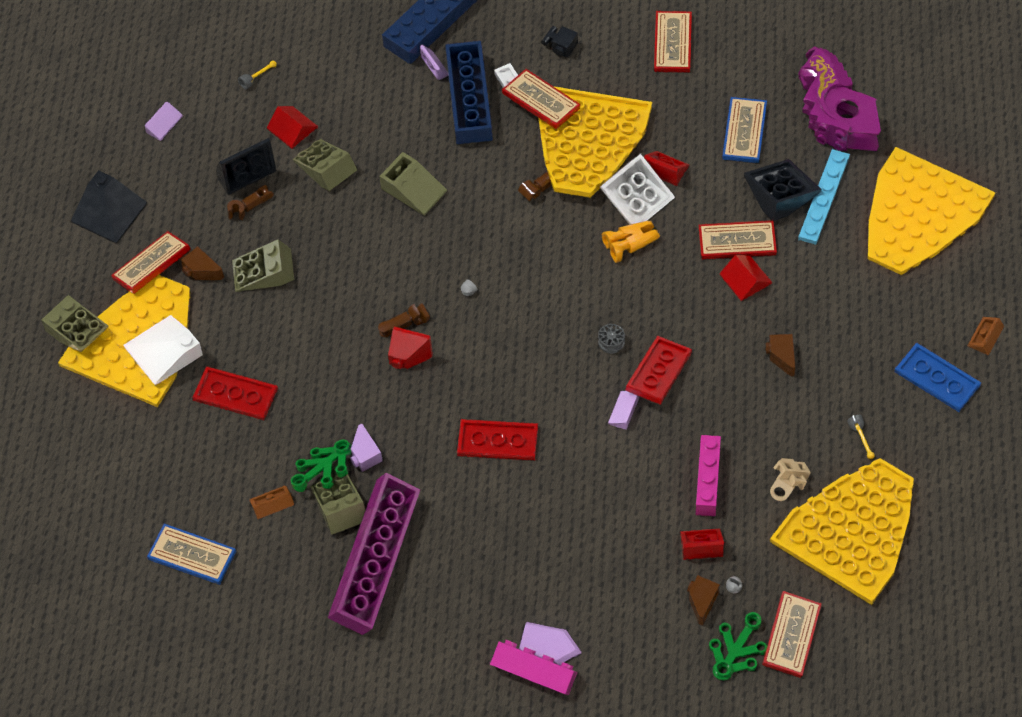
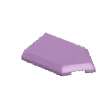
M526 622L519 647L520 650H524V647L536 651L535 655L542 658L543 654L554 658L553 663L558 665L581 654L580 649L567 630Z

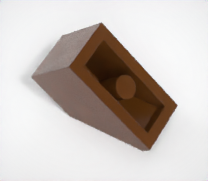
M198 246L181 259V269L187 277L191 276L194 280H222L224 278L222 268Z
M793 334L769 335V342L765 343L766 354L770 355V361L789 376H794Z
M697 575L695 581L690 582L687 592H689V601L699 625L703 626L719 594L720 584Z

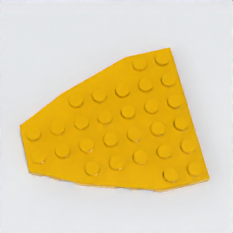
M555 87L578 102L580 109L557 130L538 118L544 162L554 192L591 198L618 171L645 135L652 102Z
M895 147L878 173L868 224V260L900 275L908 272L910 268L920 265L927 258L931 259L953 243V240L959 235L962 236L972 225L975 226L995 197V192Z
M158 275L135 294L128 292L98 316L100 320L108 325V328L82 352L68 347L58 362L59 366L158 407L175 381L178 371L155 386L123 345L170 315L188 329L190 287Z
M879 458L870 465L860 467L857 472L851 475L846 474L822 489L820 494L814 498L813 496L810 497L805 504L792 509L770 538V543L872 605L895 572L909 522L914 478Z

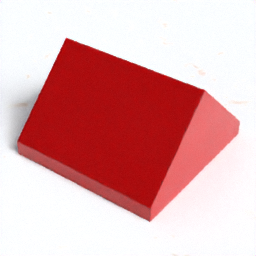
M277 106L267 126V130L292 149L318 126L293 106Z
M658 151L644 156V159L661 180L675 186L678 185L690 165Z
M735 255L719 274L740 301L772 284V281L754 259L747 255Z
M720 528L680 531L683 560L723 557L724 540Z

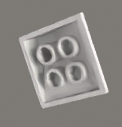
M641 154L632 159L600 187L629 225L647 221L675 198Z
M172 315L123 345L155 386L203 355L198 340Z

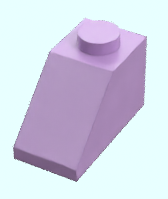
M363 424L358 425L351 447L352 457L350 459L355 468L359 466L363 472L382 462V455Z

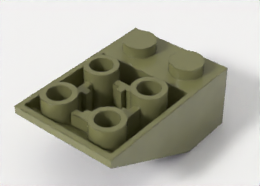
M322 139L313 142L309 148L301 151L298 156L292 159L316 183L328 191L357 171L348 152Z
M404 152L380 175L382 190L424 216L447 192V189L417 160Z
M279 239L232 260L236 292L281 286L294 280L291 248Z
M69 295L42 319L47 333L60 343L80 352L86 349L108 328L106 323Z
M348 474L345 477H338L337 475L333 477L334 485L329 489H324L321 481L310 486L331 534L361 524L366 511L363 501Z

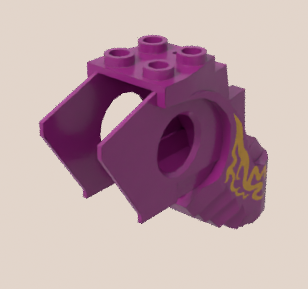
M813 47L809 49L806 53L808 61L801 67L798 73L803 89L808 90L803 100L805 105L802 111L809 115L808 128L815 131L814 137H816L819 143L833 146L838 151L843 150L846 152L847 149L877 151L879 148L877 135L881 132L876 106L877 99L852 90L853 83L851 77H848L847 70H844L843 64L839 63L836 55L823 48ZM852 101L856 103L858 108L845 102ZM848 114L852 115L853 117L843 118L840 115Z

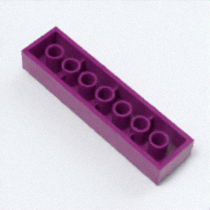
M385 473L376 480L328 619L362 635L373 629L420 489L388 473Z

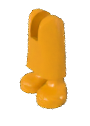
M644 221L619 227L617 232H602V241L607 249L610 248V254L614 262L617 263L622 260L623 252L626 249L629 253H632L654 242L660 235L657 230H652L654 228L652 221Z

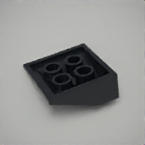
M267 138L219 162L216 169L217 177L228 195L277 171L270 139Z
M790 159L744 173V177L762 211L773 221L788 217L822 190Z
M98 170L88 183L71 222L117 244L146 206L147 202L114 177Z

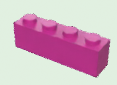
M701 435L696 515L716 516L721 436Z
M508 640L505 643L498 642L490 665L569 695L577 672L572 670L574 666L564 662L558 665L553 663L554 658L544 654L542 658L535 655L536 651L524 647V650L516 648V643Z

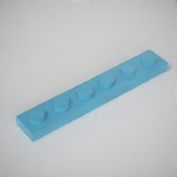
M832 149L818 185L822 190L812 200L798 240L817 244L850 154Z

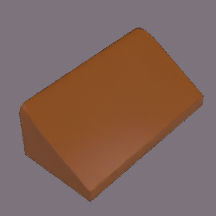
M983 317L967 346L989 355L1004 328L1000 318Z
M286 486L249 500L257 519L294 505L291 494Z

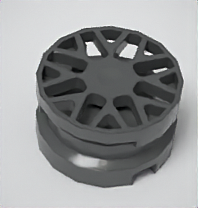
M616 324L604 325L598 332L600 349L610 354L617 353L623 349L625 345L624 330Z

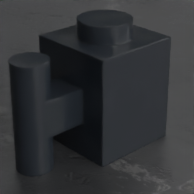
M552 26L541 43L547 46L549 42H552V51L558 56L568 58L578 44V32L562 26L559 32L556 33L558 28Z

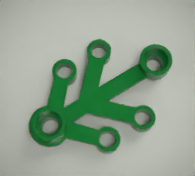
M339 440L334 444V447H315L311 449L310 455L312 459H299L295 464L299 472L306 471L308 467H315L305 475H294L290 480L292 488L297 492L304 491L308 482L321 471H323L322 487L324 489L333 487L334 482L331 477L332 463L338 459V466L335 468L338 477H345L348 474L346 457L352 453V445L347 440Z
M750 612L746 615L745 628L735 644L731 635V625L722 623L719 626V633L723 636L728 651L725 660L720 650L721 641L712 639L709 642V649L713 652L716 664L713 666V675L718 680L725 681L730 679L734 672L746 669L754 671L757 668V661L754 658H748L744 662L732 663L739 657L755 653L758 655L765 654L767 645L762 641L757 642L756 645L743 647L752 631L757 630L761 626V616L758 613ZM754 620L757 624L751 625L749 622ZM727 627L729 630L724 632L722 628ZM713 643H717L719 646L717 648H713L711 645ZM763 646L765 649L763 651H760L757 649V647ZM753 662L755 665L753 667H749L747 663ZM723 668L726 669L727 672L720 673L719 670Z

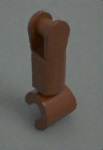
M548 171L534 180V183L530 180L523 182L518 191L528 201L532 200V198L536 199L541 192L552 185Z
M263 185L241 201H230L227 205L229 220L233 218V213L239 212V218L242 221L245 217V210L248 212L259 204L266 202L273 197L274 193L268 190L267 185Z
M423 303L417 308L413 304L407 312L381 322L378 325V330L382 337H388L392 335L394 327L406 328L412 325L411 321L416 325H420L429 321L430 315Z

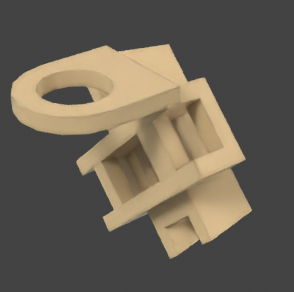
M781 458L773 467L781 473L770 489L771 496L775 500L784 501L789 497L795 486L803 490L807 483L806 480L811 473L805 462H795L793 459ZM775 488H783L785 495L778 496L775 493Z

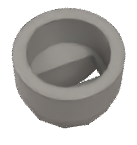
M468 279L461 286V291L465 296H471L478 290L476 285Z
M736 576L730 577L726 582V589L730 593H738L742 589V581Z

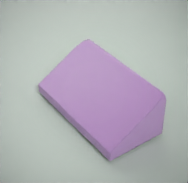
M421 45V58L437 80L449 76L448 71L434 52Z
M165 102L146 123V133L161 141L183 115L170 103Z
M621 391L608 424L627 430L639 396L628 391Z

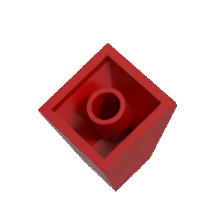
M398 327L393 328L388 352L390 365L397 369H409L432 358L433 352L430 335Z

